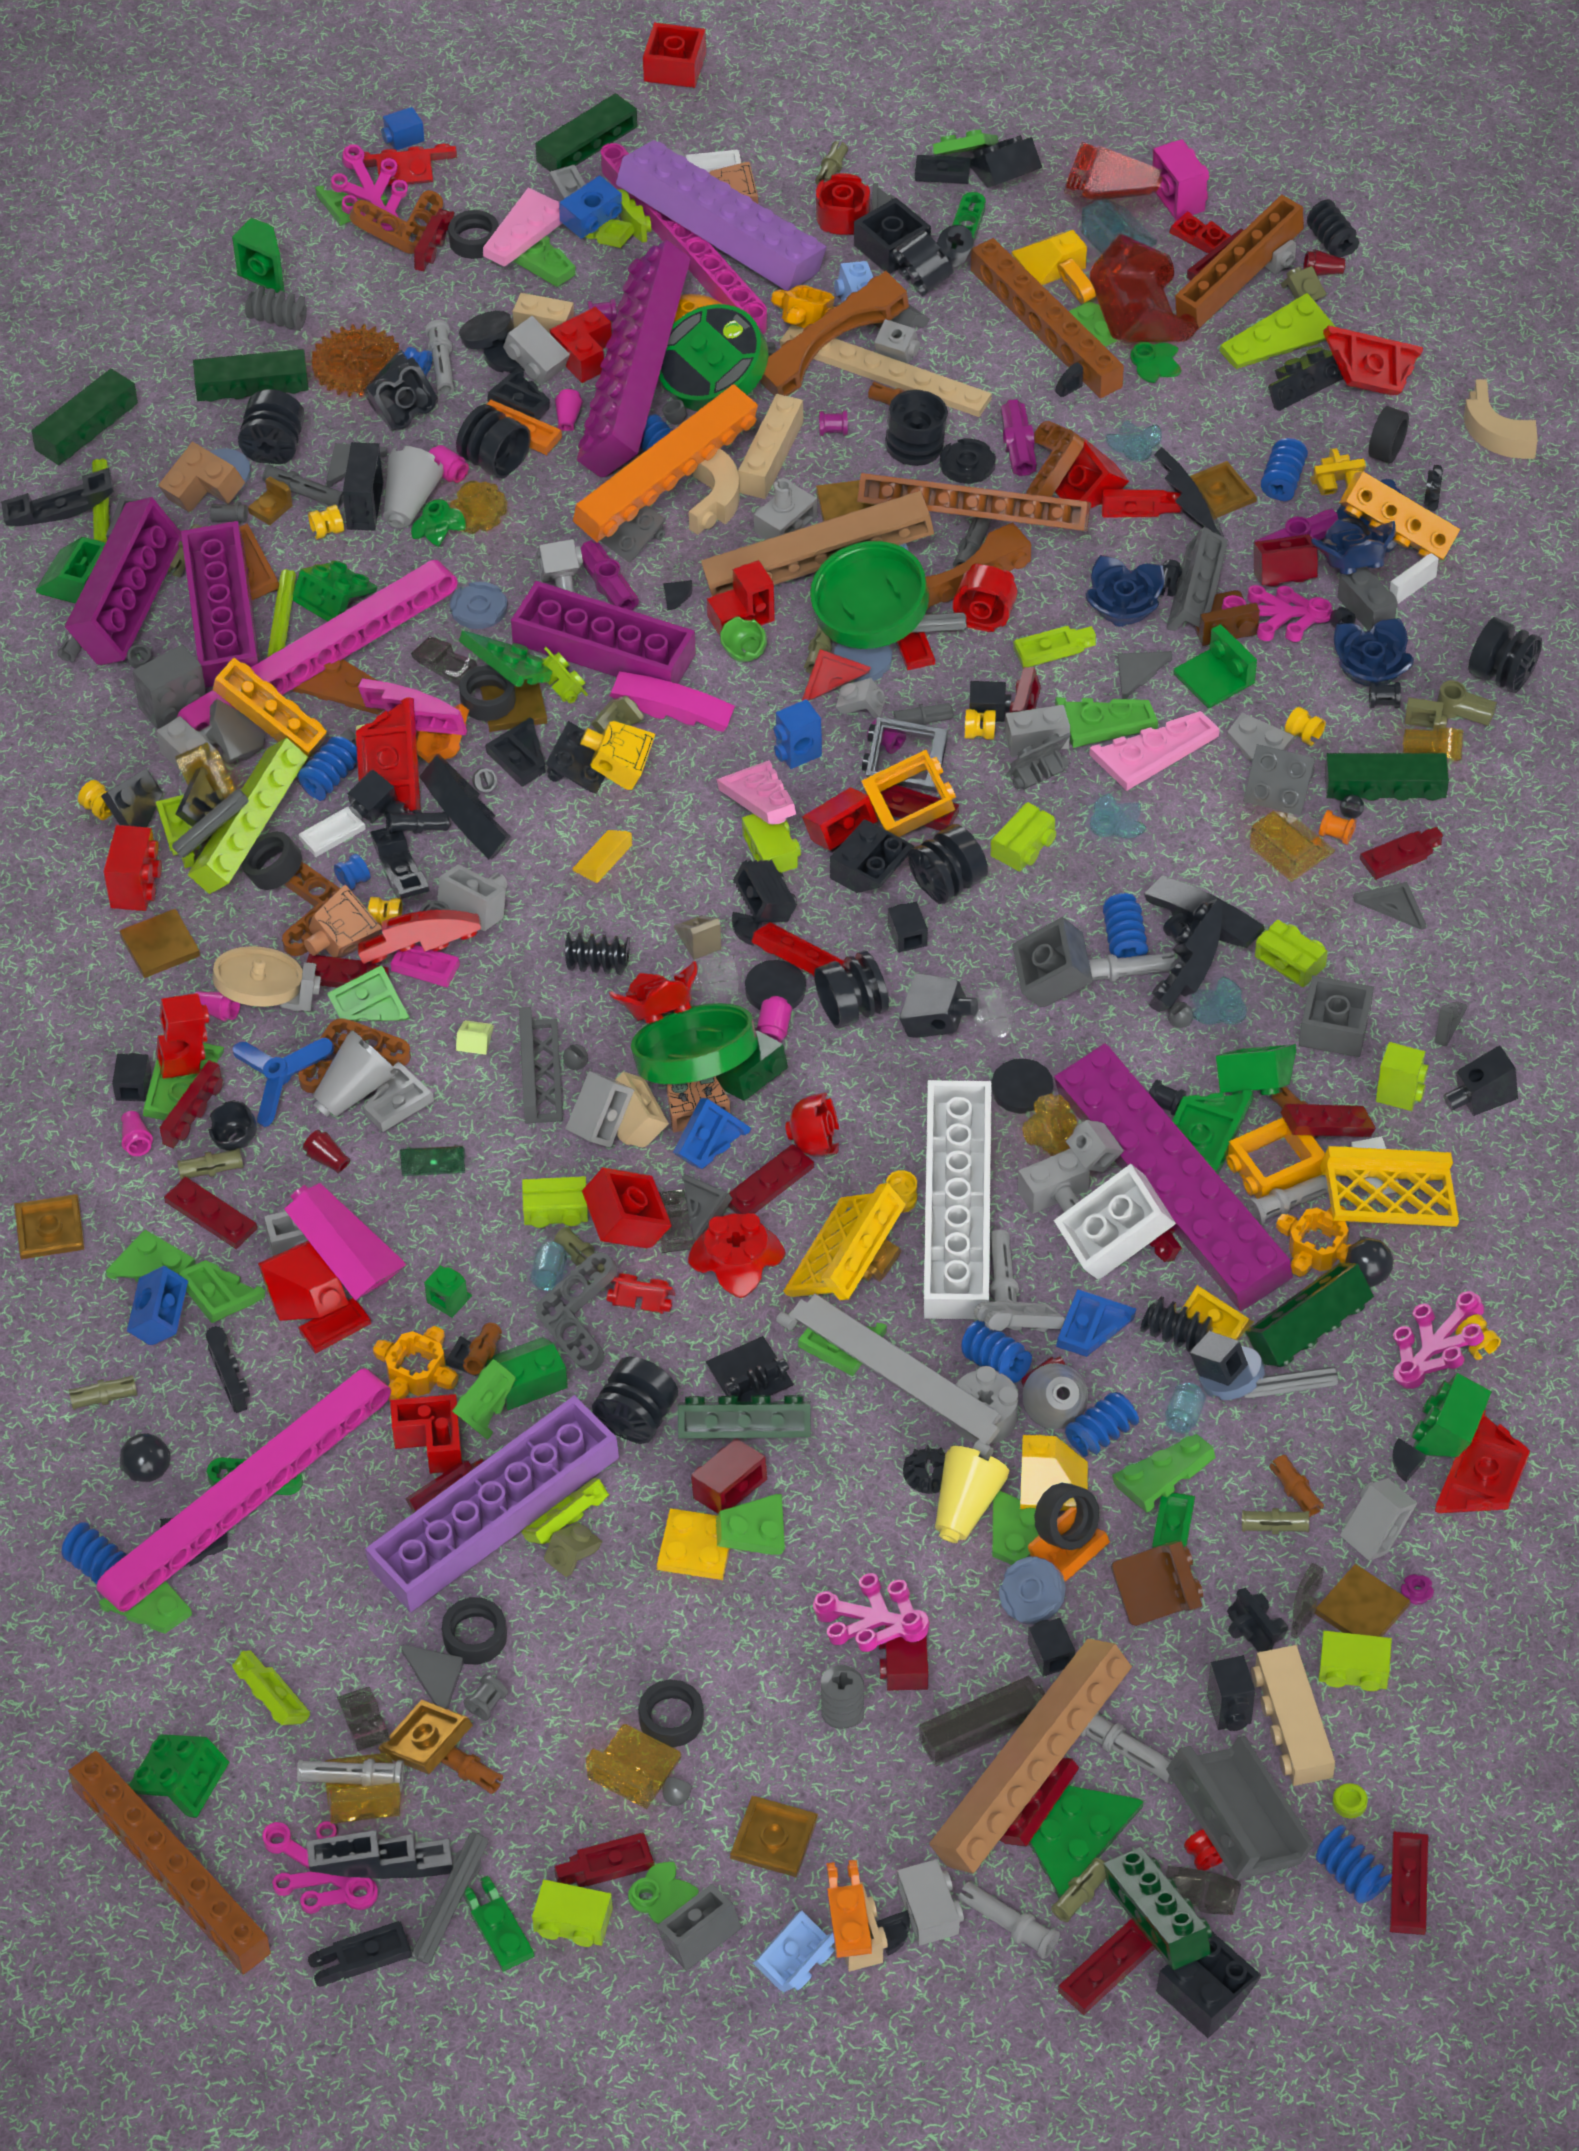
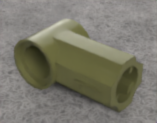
M1454 680L1442 683L1437 702L1444 703L1442 715H1447L1449 719L1460 716L1486 726L1490 725L1497 706L1495 701L1466 692L1465 686Z

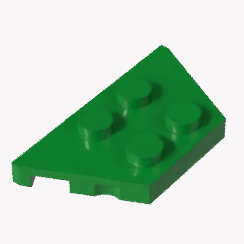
M462 630L459 642L515 686L521 687L524 679H528L527 683L530 685L550 681L553 671L543 664V659L531 655L527 647L517 643H512L511 645Z
M1243 1090V1094L1224 1096L1223 1092L1211 1093L1208 1096H1183L1172 1120L1218 1175L1228 1155L1229 1141L1235 1139L1254 1098L1253 1091Z
M1068 1785L1029 1842L1032 1851L1036 1853L1039 1859V1864L1045 1875L1047 1874L1055 1888L1058 1898L1070 1887L1068 1884L1073 1877H1079L1092 1863V1860L1099 1858L1143 1808L1144 1802L1142 1800Z

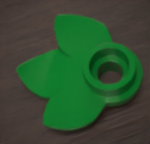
M1140 342L1131 350V362L1137 366V374L1147 382L1156 383L1159 376L1176 377L1182 371L1179 364L1172 358L1179 350L1175 345L1164 342L1155 345L1149 342Z
M436 499L424 507L422 516L414 522L411 528L412 538L420 539L425 536L429 542L439 547L449 529L454 531L465 530L466 520L459 509L450 508L445 500Z

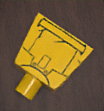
M609 721L602 734L587 728L580 744L595 750L590 764L594 770L624 789L632 790L642 774L655 734L616 721Z

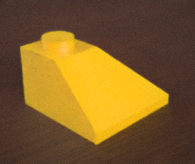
M1074 230L1061 232L1011 251L1014 258L1041 285L1060 279L1057 265L1070 258L1075 261L1081 270L1086 269L1087 246Z
M1023 1435L1020 1509H1036L1042 1494L1052 1485L1061 1482L1088 1490V1462L1057 1436ZM1072 1497L1067 1500L1060 1511H1067L1071 1507L1076 1508L1074 1498Z

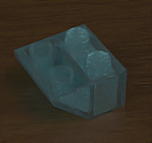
M1104 198L1082 208L1081 232L1110 264L1157 244V240L1127 208Z

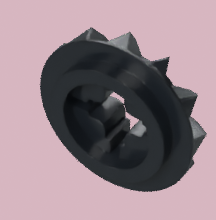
M1434 465L1433 470L1428 471L1424 504L1428 505L1429 511H1435L1438 508L1443 476L1441 465Z
M927 1445L922 1450L914 1449L913 1453L905 1458L903 1476L911 1488L926 1494L940 1492L946 1454L942 1447L937 1450L931 1449ZM927 1460H930L934 1468L931 1478H929V1473L925 1469Z

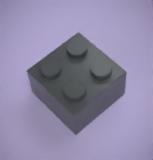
M183 644L132 670L139 709L157 729L176 719L181 709L206 694L201 664Z
M1063 917L1012 944L1021 992L1039 1007H1046L1093 982L1083 932Z
M1312 975L1301 1022L1299 1046L1360 1057L1371 1011L1374 986Z

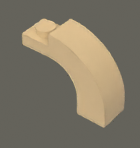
M1476 379L1474 391H1469V399H1466L1464 423L1469 434L1481 446L1496 454L1512 458L1535 459L1538 442L1536 420H1513L1496 413L1489 403L1487 379Z
M718 449L714 457L709 461L704 460L693 472L694 478L706 484L712 490L707 497L689 511V530L697 535L705 529L712 528L716 520L724 524L728 523L739 505L738 469L731 457L721 449Z

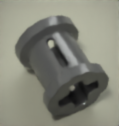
M485 1674L480 1679L481 1685L475 1693L464 1700V1706L472 1714L487 1721L491 1717L490 1711L499 1699H504L508 1695V1691L499 1680Z

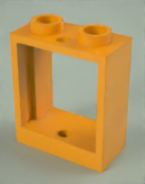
M927 750L917 753L861 781L883 828L898 837L955 810L952 800L956 798V795L949 781L943 783L939 775L944 772L937 757L930 758ZM927 770L941 800L895 822L880 792Z
M1282 1117L1229 1141L1226 1161L1229 1169L1233 1173L1238 1172L1242 1177L1246 1192L1250 1196L1255 1195L1259 1199L1269 1195L1270 1191L1275 1188L1288 1189L1322 1175L1320 1164L1325 1152L1313 1136L1292 1135ZM1281 1138H1285L1301 1159V1162L1268 1177H1264L1248 1153Z

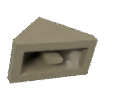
M700 915L674 925L676 932L693 960L721 950V929L718 918Z

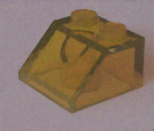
M1273 810L1251 827L1250 848L1290 882H1293L1335 852L1332 846L1292 814Z

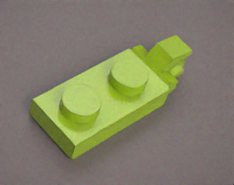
M1064 626L1016 639L1013 641V649L1022 668L1031 667L1083 652L1084 648L1096 646V634L1092 626L1078 630Z
M184 795L155 802L169 849L173 855H177V852L172 847L173 843L192 828V826L175 815ZM194 851L182 858L184 868L194 865Z
M593 1478L525 1527L521 1533L528 1542L547 1544L550 1542L553 1533L559 1531L566 1524L570 1525L577 1522L583 1517L585 1509L591 1505L599 1506L609 1494L601 1480Z
M251 1650L241 1651L232 1667L239 1679H244L252 1689V1694L269 1709L272 1718L281 1725L302 1724L307 1721L310 1716L309 1710L272 1667L265 1668Z

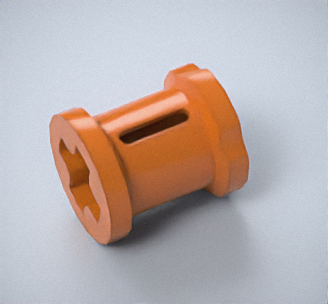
M1327 810L1319 828V835L1323 837L1329 835L1342 840L1343 844L1348 845L1354 834L1357 820L1353 818L1346 820L1333 815V811Z

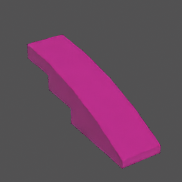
M620 671L609 695L614 699L628 696L637 704L640 711L654 718L664 719L668 715L684 724L692 726L697 721L721 732L726 730L735 708L730 703L677 683Z
M363 678L358 686L365 706L390 711L402 703V699L406 697L414 698L415 727L418 731L466 735L467 733L460 710L436 697L401 685Z

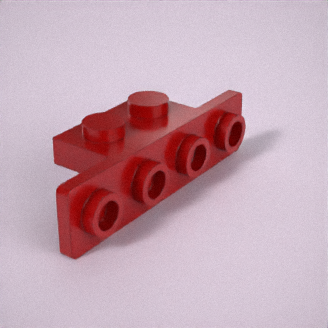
M443 143L429 149H424L422 146H414L408 148V151L397 152L396 149H386L381 151L380 154L364 152L363 163L365 167L377 166L379 177L382 161L386 158L395 160L397 172L390 178L387 187L392 186V183L396 180H403L407 185L433 182L431 161L457 158L456 146ZM391 166L385 167L388 170L393 169Z

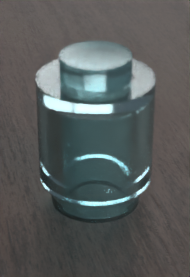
M546 1242L536 1251L530 1279L541 1290L550 1291L563 1280L567 1255L562 1245L555 1242Z
M1185 1383L1175 1387L1165 1412V1422L1171 1430L1178 1433H1188L1191 1428L1196 1426L1206 1401V1396L1199 1386L1193 1383Z

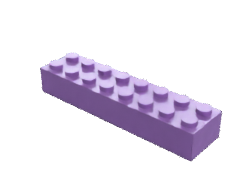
M653 140L623 157L616 180L617 186L784 290L789 291L795 286L801 285L819 272L827 246L820 243L815 237L802 232L794 224L781 219L771 210L752 201L749 196L743 195L731 188L728 183L722 182L710 175L707 170L697 167L684 156L668 149L663 143Z
M575 1395L365 1548L369 1569L411 1613L619 1458L616 1436Z

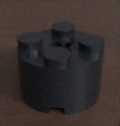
M924 230L915 233L891 252L894 260L901 265L897 268L899 273L906 281L912 279L915 282L913 286L922 297L954 273L946 255L942 257L938 250L940 249L939 245Z

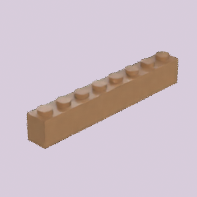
M918 491L701 560V564L711 595L715 596L716 594L733 589L732 569L757 560L761 562L775 585L816 572L831 555L847 546L867 541H883L901 545L933 535L934 530L922 492Z
M1093 1639L1086 1640L930 1841L929 1845L946 1866L974 1874L1130 1671L1132 1666L1115 1643Z

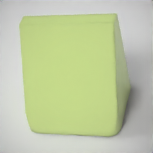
M463 1021L457 1031L456 1051L486 1055L494 1025Z

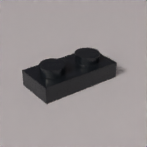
M917 155L915 181L968 184L971 158Z

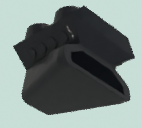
M403 350L397 352L363 390L373 410L383 419L391 431L408 427L414 417L420 413H429L438 402V397L419 364L413 357L407 359Z

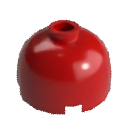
M826 1092L804 1097L796 1103L791 1111L790 1121H787L785 1125L788 1139L794 1140L798 1149L813 1157L835 1155L839 1151V1142L832 1145L834 1129L839 1130L837 1113L831 1098L825 1099L827 1096Z

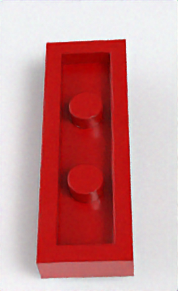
M771 922L753 934L752 943L761 947L765 952L774 954L807 971L813 977L817 967L833 961L839 962L844 968V960Z

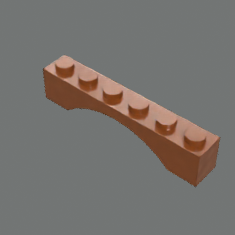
M887 271L873 277L867 285L859 291L851 293L844 302L836 308L829 309L821 319L814 324L806 326L802 333L792 340L786 341L779 350L768 356L765 372L759 382L774 396L776 394L789 396L802 386L804 375L810 362L827 343L842 333L856 327L883 323L885 319L892 320L909 307L907 291Z
M1014 522L989 532L982 546L967 561L943 573L926 576L929 589L927 610L935 604L952 600L956 595L963 575L973 564L993 566L1007 571L1015 568L1022 569L1031 562V542Z

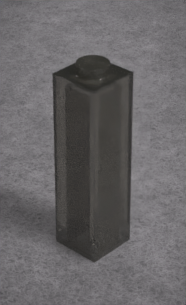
M1028 1675L920 1724L919 1741L933 1765L937 1767L1016 1731L1044 1696L1045 1692L1040 1685L1035 1686Z

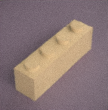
M776 394L738 470L739 493L766 499L803 424V400Z
M1297 1645L1258 1652L1255 1667H1251L1252 1680L1255 1687H1261L1264 1695L1260 1698L1264 1716H1270L1273 1723L1270 1726V1734L1273 1745H1280L1283 1754L1279 1757L1283 1775L1290 1776L1293 1786L1333 1778L1335 1760Z

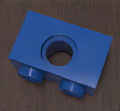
M600 175L559 202L560 222L581 239L595 232L600 226L616 218L622 212V193Z
M807 699L775 712L776 725L773 727L776 736V745L774 746V752L780 762L785 761L789 768L793 769L822 756L821 717Z
M162 1266L140 1277L127 1332L148 1345H155L175 1335L188 1280L166 1266Z

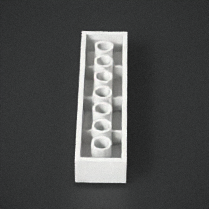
M928 1080L924 1319H976L974 1317L975 1314H973L975 1306L984 1301L989 1302L991 1081Z

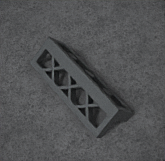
M1203 527L1187 545L1181 567L1182 575L1178 579L1176 594L1173 599L1166 629L1176 631L1185 620L1199 627L1200 614L1211 612L1228 539Z
M531 1007L519 1008L525 1124L563 1121L557 1019L532 1020ZM551 1028L552 1034L542 1042L533 1036V1029ZM543 1050L553 1056V1059L546 1066H542L534 1059ZM552 1067H554V1073L549 1071ZM535 1068L539 1070L537 1074H535ZM543 1075L548 1076L554 1081V1084L547 1091L542 1090L536 1085V1082ZM536 1093L541 1095L538 1099H536ZM548 1100L556 1106V1113L537 1114V1107L543 1101Z

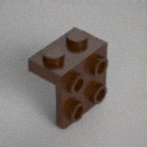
M1238 590L1215 594L1211 612L1200 614L1199 627L1193 625L1201 645H1210L1211 629L1220 624L1236 639L1257 635L1260 615L1257 603L1222 609L1225 597L1235 595L1243 598L1242 593Z
M1182 1541L1169 1542L1116 1560L1111 1564V1570L1124 1610L1131 1625H1141L1182 1610L1190 1611L1202 1607L1200 1600L1204 1596L1202 1586L1197 1578H1193L1190 1566L1193 1565V1559L1188 1547H1183Z

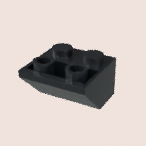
M1021 135L974 151V157L970 160V168L987 188L1043 168L1033 138L1022 139Z
M864 819L830 856V879L856 893L880 888L908 857V853L914 848V845Z
M1212 1930V1937L1209 1938L1211 1954L1175 1970H1172L1167 1964L1159 1971L1156 1992L1207 2038L1236 2013L1261 1977L1258 1971Z

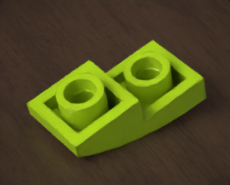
M618 189L622 193V212L619 214L622 221L633 223L634 233L632 235L642 243L647 242V232H651L650 216L644 215L642 205L636 206L635 200L629 199L627 191Z

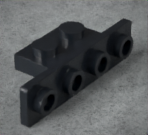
M1315 347L1309 349L1306 355L1287 360L1284 366L1276 369L1275 374L1278 380L1269 384L1268 389L1274 409L1281 411L1344 378L1332 352L1322 347Z

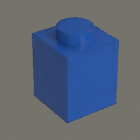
M413 107L383 116L384 128L381 129L384 142L386 144L390 143L394 149L400 150L425 141L423 122Z

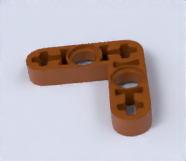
M424 191L406 222L371 202L359 200L353 205L349 217L351 222L357 227L405 253L414 254V249L426 226L418 225L415 222V218L424 220L428 225L432 215L435 216L439 208L443 207L444 202L437 192ZM428 202L432 204L430 211L425 210ZM381 223L391 225L394 231L383 229ZM412 233L417 235L414 242L409 241Z
M1044 421L1034 432V442L1051 453L1032 481L1026 494L1052 497L1082 450L1084 439L1068 428L1051 421Z
M301 862L295 876L284 885L313 905L314 908L287 929L282 936L284 951L291 956H301L308 952L304 945V940L313 935L309 930L312 917L331 896L333 897L341 889L303 862ZM321 887L325 889V892L321 895L310 894L313 888ZM300 939L302 940V943H300V944L297 943V942H294L293 944H291V940H294V941H299Z
M344 1018L332 1021L320 1037V1039L327 1038L334 1044L333 1053L336 1055L346 1036L353 1030L363 1041L375 1040L377 1045L373 1048L392 1066L397 1062L405 1066L411 1059L410 1045L407 1041ZM343 1030H347V1034L342 1033L338 1038V1044H336V1032L341 1033ZM398 1050H402V1054L397 1053L396 1056L391 1055V1052L396 1053ZM333 1059L330 1061L321 1060L299 1071L298 1078L301 1089L307 1093H314ZM317 1072L318 1079H313L311 1082L307 1081V1077L312 1078Z

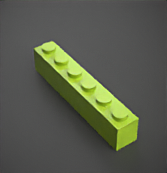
M287 737L267 748L241 789L249 802L213 833L187 874L208 894L230 883L307 760L308 756Z

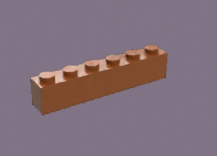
M1281 194L1175 295L1177 318L1197 330L1202 327L1272 260L1275 250L1288 241L1293 240L1304 229L1303 206Z

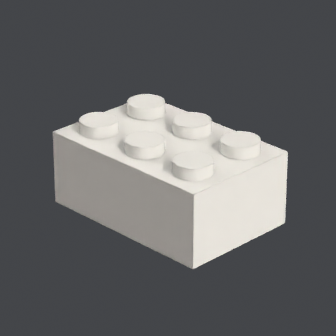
M1129 1164L1054 1220L1084 1270L1096 1279H1100L1176 1224L1147 1177L1132 1164Z

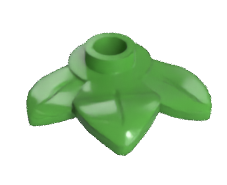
M663 1862L652 1866L645 1878H641L632 1884L628 1892V1899L630 1905L635 1910L648 1913L650 1918L659 1924L699 1894V1890L688 1882L675 1879L676 1865L674 1862ZM647 1892L652 1895L651 1899H640L642 1893Z

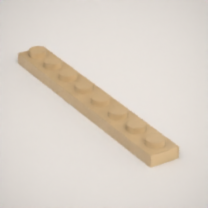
M791 325L781 338L780 347L786 341L792 340L802 333L804 328ZM836 338L827 343L813 358L880 383L901 388L904 391H929L939 396L946 406L977 417L981 416L992 399V393Z

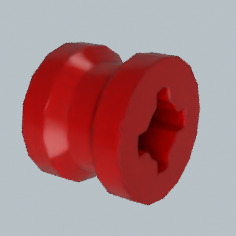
M1204 1829L1195 1832L1185 1841L1184 1848L1189 1855L1194 1856V1865L1198 1871H1206L1223 1862Z

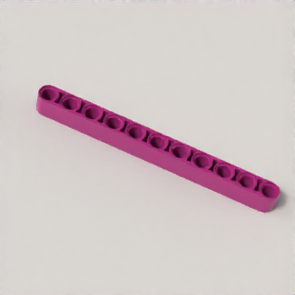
M610 143L601 149V168L603 175L618 190L622 189L616 185L623 157L629 153L620 144ZM628 192L629 199H634L636 206L642 205L644 215L650 216L651 229L662 241L667 239L691 258L688 270L708 293L722 304L735 306L747 312L755 320L761 332L765 334L767 331V308L765 304L713 246Z
M431 560L252 666L251 669L254 671V674L263 681L272 684L278 693L283 695L325 670V664L329 662L332 664L342 660L449 596L457 587V578L440 561ZM212 690L181 709L177 717L181 716L191 727L200 732L210 725V706L216 699L234 709L236 708Z
M367 1368L357 1371L107 1570L98 1580L97 1591L120 1612L128 1611L378 1411L388 1401L391 1395L390 1387Z

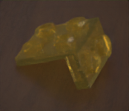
M208 742L175 756L176 762L188 785L195 770L203 766L208 772L205 777L214 791L219 789L224 799L236 790L231 776L227 775L223 766L224 762L217 749L212 751Z
M388 1753L328 1759L325 1761L363 1764L365 1760L374 1759L375 1763H393L392 1757ZM325 1783L331 1824L400 1816L401 1793L399 1783L365 1787L359 1784Z

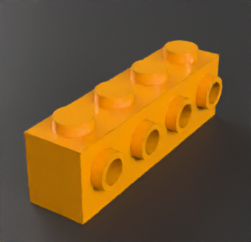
M1363 471L1354 474L1339 501V504L1346 507L1344 511L1350 516L1357 519L1363 517L1370 521L1369 527L1372 529L1395 521L1396 531L1393 541L1403 547L1408 548L1410 545L1417 549V555L1421 558L1432 553L1439 560H1444L1460 531L1456 526Z
M233 658L215 678L213 691L279 742L287 737L308 756L307 760L324 742L327 731L322 724L302 712L296 703L283 697L272 684L263 681L245 663Z

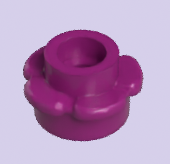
M1409 1575L1404 1579V1584L1401 1585L1402 1595L1415 1605L1424 1604L1434 1595L1432 1581L1424 1575Z

